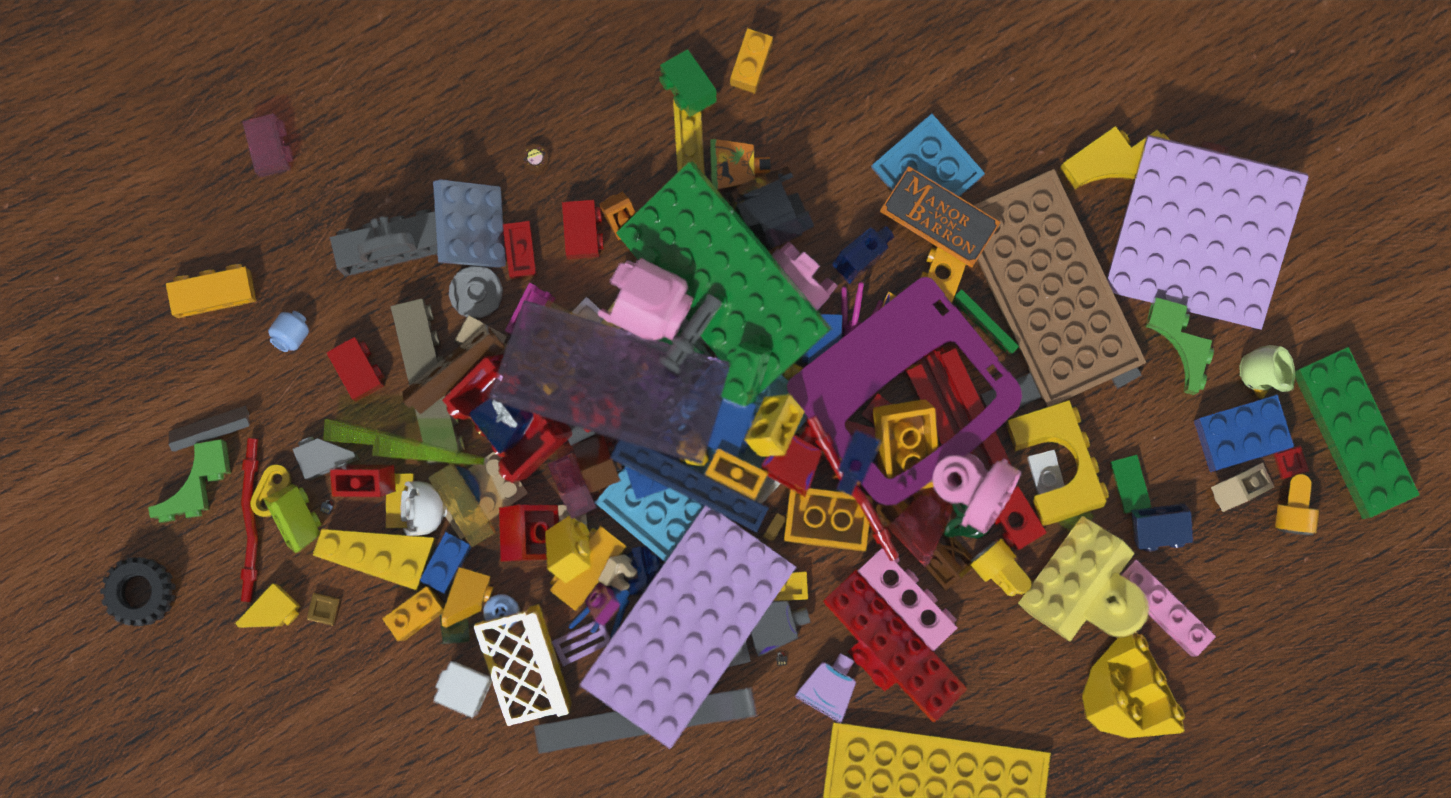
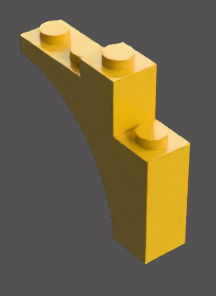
M1115 126L1065 161L1060 169L1075 189L1089 182L1105 178H1128L1135 180L1147 137L1131 148L1129 137L1123 130L1119 131ZM1158 130L1150 134L1151 136L1170 140L1164 133L1160 134Z

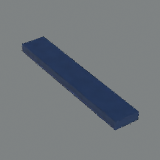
M624 433L621 434L610 456V459L754 532L758 531L769 508Z

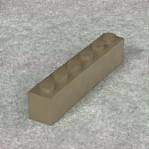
M423 299L391 306L409 386L444 359L443 356L438 357L436 347L440 346V340L437 330L432 331L430 321L434 320L432 307L430 304L426 305ZM450 392L422 414H419L415 409L427 461L430 465L463 458L461 451L465 450L462 434L457 435L455 425L459 424V419L453 418L447 412V406L442 401Z

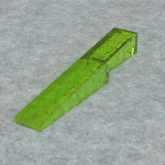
M325 419L324 441L373 445L372 456L484 465V457L339 419Z

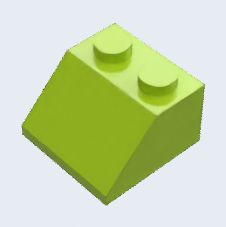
M291 484L264 498L287 547L295 553L320 536L318 527L321 526V523L314 511L309 512L306 506L309 499L302 487L298 489L297 486Z

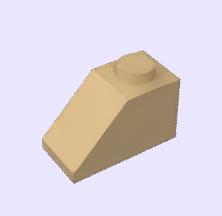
M1261 463L1214 485L1211 489L1214 493L1215 501L1220 505L1222 512L1274 488V485L1264 464Z

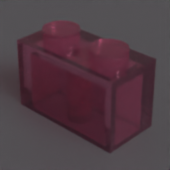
M273 113L243 121L255 173L261 178L291 170L289 162L293 161L290 146H285L283 136H286L287 132L283 120H279Z
M572 453L548 463L556 487L571 519L596 508Z

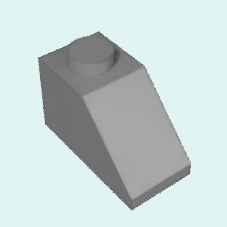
M313 437L298 442L299 447L293 449L304 478L309 481L329 473L330 469L359 460L358 455L354 452L318 438L314 440Z

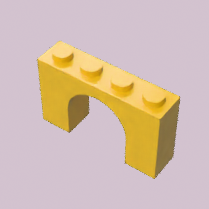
M1070 400L1010 419L1006 425L1015 451L1044 442H1055L1066 447L1076 461V476L1069 484L1034 497L1033 503L1042 526L1102 508L1106 503L1105 498H1108L1104 482L1099 483L1096 474L1099 472L1095 457L1090 458L1087 450L1090 447L1087 434L1080 431L1078 425L1081 422L1079 412L1076 407L1072 408Z

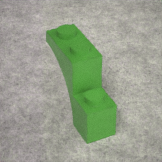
M1156 297L1153 303H1151L1145 327L1159 332L1175 347L1184 367L1185 385L1183 392L1195 395L1199 392V389L1203 390L1206 384L1207 374H1204L1206 364L1211 363L1214 349L1210 348L1212 340L1181 332V329H1186L1190 315L1186 314L1188 306Z
M215 440L194 444V463L186 483L170 499L148 507L150 518L159 519V523L175 521V516L185 514L186 518L202 516V511L209 510L205 478L208 479V482L224 479L225 474H231L226 441Z

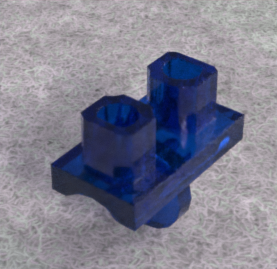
M647 546L632 548V552L626 554L632 560L631 565L637 569L638 574L637 579L628 581L631 595H643L664 565V563L660 564L658 555H651L650 549Z

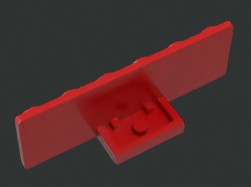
M855 570L823 600L824 604L858 640L847 652L853 657L856 664L861 666L872 678V681L884 692L897 682L932 722H936L966 692L967 688L862 577L858 570Z

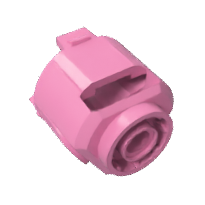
M788 242L780 250L777 249L772 254V257L816 310H818L828 300L837 285L828 278L819 285L812 278L819 265L805 252L797 258L800 254L799 251Z
M642 258L636 264L627 260L625 265L620 263L611 280V283L622 289L612 313L602 308L597 315L604 318L608 323L611 322L641 338L657 340L666 337L672 340L680 330L694 298L686 295L688 290L686 280Z

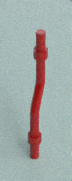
M816 415L809 417L807 422L816 437L815 443L825 453L838 479L860 505L874 531L872 535L877 544H881L889 561L897 559L899 554L890 540L892 536L887 526L882 525L869 499L846 471L832 445L834 441L829 432H825Z
M254 438L247 439L246 458L242 461L244 478L241 507L247 533L244 568H241L240 579L243 580L242 602H252L254 581H257L258 572L255 569L258 532L254 512L251 508L255 471L258 472L259 461L256 460L258 439Z

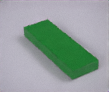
M962 289L955 295L953 302L1007 356H1010L1019 347Z

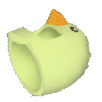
M1275 345L1263 346L1242 358L1239 365L1240 377L1244 384L1253 389L1261 400L1272 386L1281 392L1291 391L1294 388L1295 366L1291 355L1285 348Z

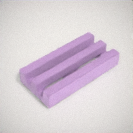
M595 621L552 641L563 666L607 646L611 638L605 625L599 626L600 631L561 649L559 644L590 630ZM600 636H604V641L566 659L565 653Z

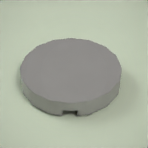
M469 266L461 269L449 286V298L452 306L460 315L465 317L471 316L474 319L488 317L499 308L502 301L503 288L499 278L491 270L483 266Z

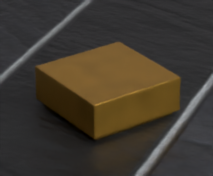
M777 513L763 538L773 542L786 520L785 517Z
M313 593L307 620L334 626L341 599Z

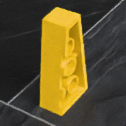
M322 529L313 556L420 591L423 584L420 579L431 560L438 539Z

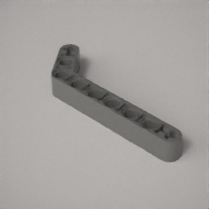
M752 688L707 695L686 727L757 716ZM617 711L534 726L538 753L649 734Z

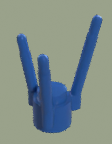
M610 585L620 604L610 635L612 639L617 629H619L625 609L630 603L627 600L630 592L627 590L621 591ZM588 606L569 624L570 629H573L590 612ZM595 621L591 632L595 633L601 624Z

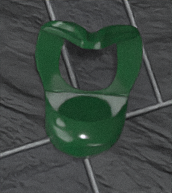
M952 502V507L957 516L947 523L945 536H964L978 539L990 533L992 526L986 533H982L969 524L967 526L962 525L970 506L963 502Z

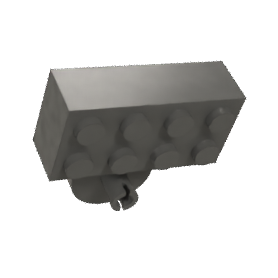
M425 209L416 212V216L406 219L405 216H396L389 220L388 217L379 218L381 225L377 219L370 221L371 223L363 225L361 230L352 232V229H343L337 231L336 236L330 237L337 269L344 276H349L438 254L435 212H431V209Z

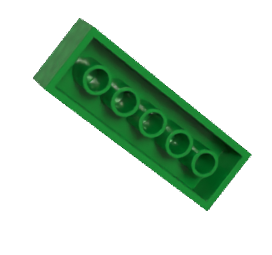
M1349 347L1295 371V379L1362 519L1371 518L1419 496L1420 494Z

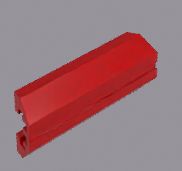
M953 345L938 347L905 369L919 400L925 399L935 407L937 438L941 446L985 410L966 368ZM996 431L970 452V454L981 460L985 469L989 472L998 461L1002 462L1003 459H1006L1008 461L1007 464L1012 466ZM957 472L958 480L963 482L962 475Z

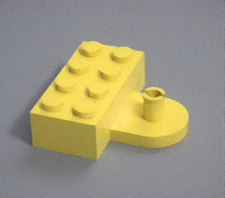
M1083 516L1038 575L1030 590L1025 593L1018 603L1029 615L1068 641L1072 640L1086 620L1112 636L1130 635L1144 624L1149 613V602L1144 592L1137 585L1119 575L1134 555L1133 551L1121 539Z

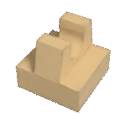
M623 554L609 558L598 580L605 586L611 585L623 591L627 590L630 586L624 580V576H635L637 571L631 565L632 560Z

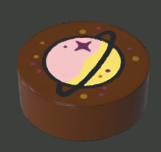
M531 144L523 150L522 162L528 170L539 172L548 165L549 155L543 146Z

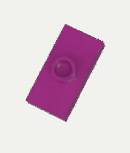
M600 581L585 599L594 620L602 626L605 625L620 605L610 585L605 586Z

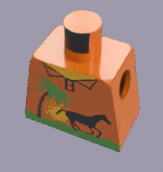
M710 139L712 184L719 193L730 192L738 188L740 185L755 179V174L770 172V157L754 158V145Z

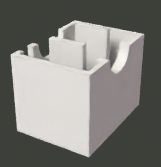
M451 662L448 669L442 671L436 688L439 690L434 701L470 717H475L478 715L492 683V678L458 662Z

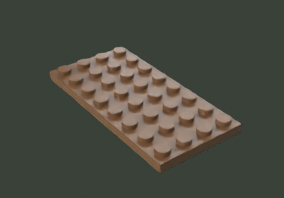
M1054 169L973 205L1001 222L977 260L1046 407L1056 405L1146 363Z

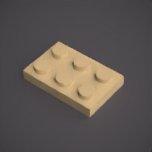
M492 452L438 489L442 500H445L447 503V514L445 517L461 540L499 515V507L512 506L529 494L520 481L511 483L499 474L498 461L503 457H499L495 452Z

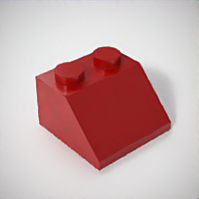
M558 505L499 507L501 562L547 560L545 531L559 523Z

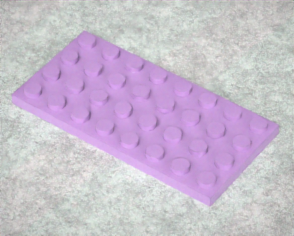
M704 506L584 677L580 686L668 748H671L796 567L725 516Z

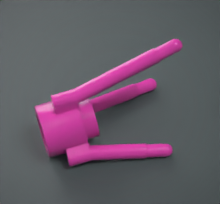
M862 282L858 284L853 318L849 322L847 288L842 287L843 337L862 324L858 322L864 287ZM882 300L878 301L872 315L881 309L883 305Z

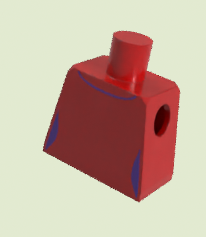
M805 426L799 438L793 435L785 455L768 456L760 469L768 473L767 476L804 497L807 495L822 453L820 449L813 446L816 437L811 428Z

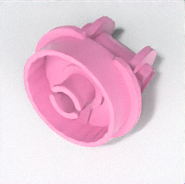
M969 453L965 457L950 456L943 459L934 470L933 485L936 492L943 499L950 502H963L970 506L962 525L967 526L969 524L982 533H986L1004 509L1018 483L1021 472L1008 465L1006 459H1003L1002 462L998 461L989 472L985 469L979 458ZM957 472L962 475L963 482L958 480Z

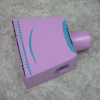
M840 653L832 667L821 662L796 692L795 697L841 723L856 683L855 680L846 676L854 661Z

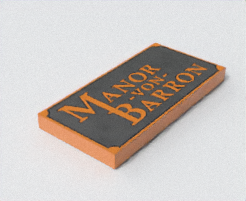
M911 167L907 168L880 210L881 213L971 268L1001 223Z

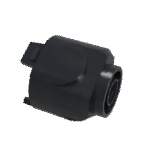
M788 166L746 182L738 188L731 190L728 196L729 205L767 251L802 236V232L814 227L811 216L805 210L799 194L795 193L787 196L783 188L782 182L793 177Z

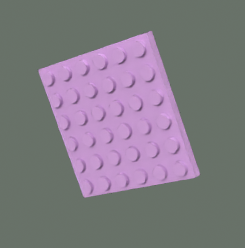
M1147 135L1107 276V281L1113 293L1151 303L1157 297L1188 306L1186 310L1188 312L1262 330L1308 180V174Z

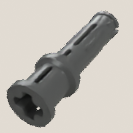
M708 294L681 335L673 337L671 340L673 344L664 357H659L658 361L671 371L679 374L681 371L679 367L688 354H693V345L722 306V303Z

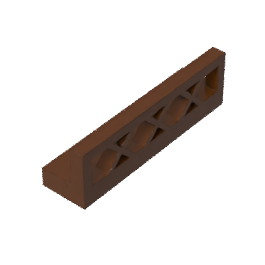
M488 325L484 326L402 391L403 402L408 408L413 406L419 414H422L455 388L486 357L495 356L505 348L504 343Z
M916 492L908 497L911 505L906 504L904 501L894 505L880 503L875 510L945 590L949 589L973 568L970 565L973 557L956 537L945 536L946 526ZM919 514L924 515L928 520V525L923 524ZM937 535L945 539L946 546L938 541ZM955 555L965 562L966 566L964 568L957 563Z

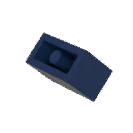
M1185 503L1131 510L1133 538L1139 549L1155 551L1158 547L1162 546L1180 548L1185 546V543H1193L1191 511Z

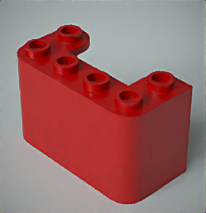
M500 354L486 357L442 401L447 406V412L453 418L463 420L470 418L474 422L476 431L489 440L492 444V450L499 457H503L498 461L499 474L505 480L513 483L527 479L573 434L568 424L536 386L509 361L510 357ZM516 394L524 402L519 408H516L511 402V399ZM493 397H496L516 422V427L511 426V424L509 426V423L506 424L502 419L496 422L499 419L497 418L499 414L494 409Z

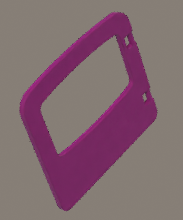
M922 277L798 372L787 383L788 393L805 411L804 414L808 418L813 415L817 416L825 432H829L834 443L832 445L841 460L870 496L878 503L885 505L900 503L932 482L934 470L943 459L950 456L965 457L1017 411L1022 400V390L1015 378L1001 364L996 355L958 309L948 300L939 286L928 277ZM939 300L949 310L943 317L933 306ZM949 341L955 342L995 390L996 398L971 423L931 455L893 479L884 477L846 430L845 422L878 390L913 363ZM992 364L1003 375L997 381L986 370Z

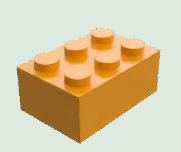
M927 400L873 408L878 469L884 477L888 479L897 477L938 449L935 407ZM933 481L924 486L922 489L934 487Z
M809 488L807 495L804 497L790 489L784 542L866 551L869 522L860 505L850 493ZM866 495L870 503L872 504V497Z

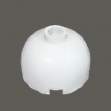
M421 481L406 482L405 486H408V491H402L401 521H407L408 528H403L404 533L407 536L429 534L440 525L442 516H446L447 503L445 500H442L441 494L435 486Z

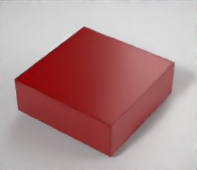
M1301 446L1273 454L1281 480L1309 471Z

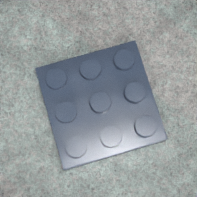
M448 180L433 181L438 262L487 267L506 266L501 187Z

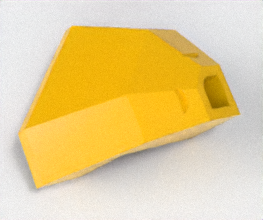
M1137 632L1118 637L1091 669L1082 695L1086 718L1100 731L1127 738L1184 732V712L1172 695L1164 673L1157 666L1149 650L1146 638Z

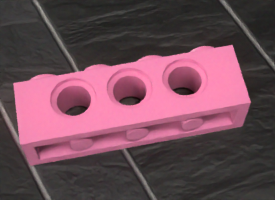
M883 548L880 549L858 572L924 643L934 651L957 629L953 624L956 621L955 617L946 608L941 611L935 605L938 601L937 598L928 589L922 591L916 584L919 579L909 569L905 572L897 564L900 561L899 558L889 561ZM887 570H893L898 576L896 584L892 586L887 585L883 581V574ZM905 590H912L916 594V601L911 606L904 604L902 601V594ZM924 610H931L935 615V621L929 626L923 624L920 618Z
M1137 560L1130 561L1119 575L1137 585L1146 595L1149 602L1148 615L1190 656H1198L1216 637Z

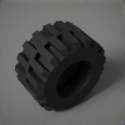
M131 557L125 561L120 560L116 563V567H110L107 571L110 574L102 580L105 586L100 588V594H104V599L101 600L102 604L107 606L106 612L109 616H114V620L129 626L151 625L156 620L163 619L165 617L164 613L171 610L172 606H170V603L175 601L176 596L172 595V592L176 588L175 584L171 583L170 579L173 577L171 573L165 571L167 569L165 566L158 564L157 561L152 559ZM140 575L150 582L152 593L146 605L141 608H134L126 600L125 588L133 577Z

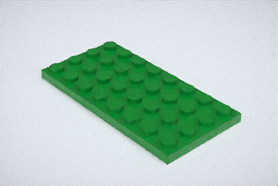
M693 161L688 162L616 232L638 260L642 258L686 280L688 285L686 295L694 298L686 316L689 322L708 294L722 303V306L715 313L700 336L728 370L736 345L749 341L771 350L758 395L832 330L831 326Z

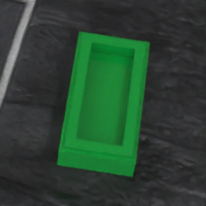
M1134 455L1111 461L1110 465L1124 514L1131 513V510L1152 507L1138 456Z

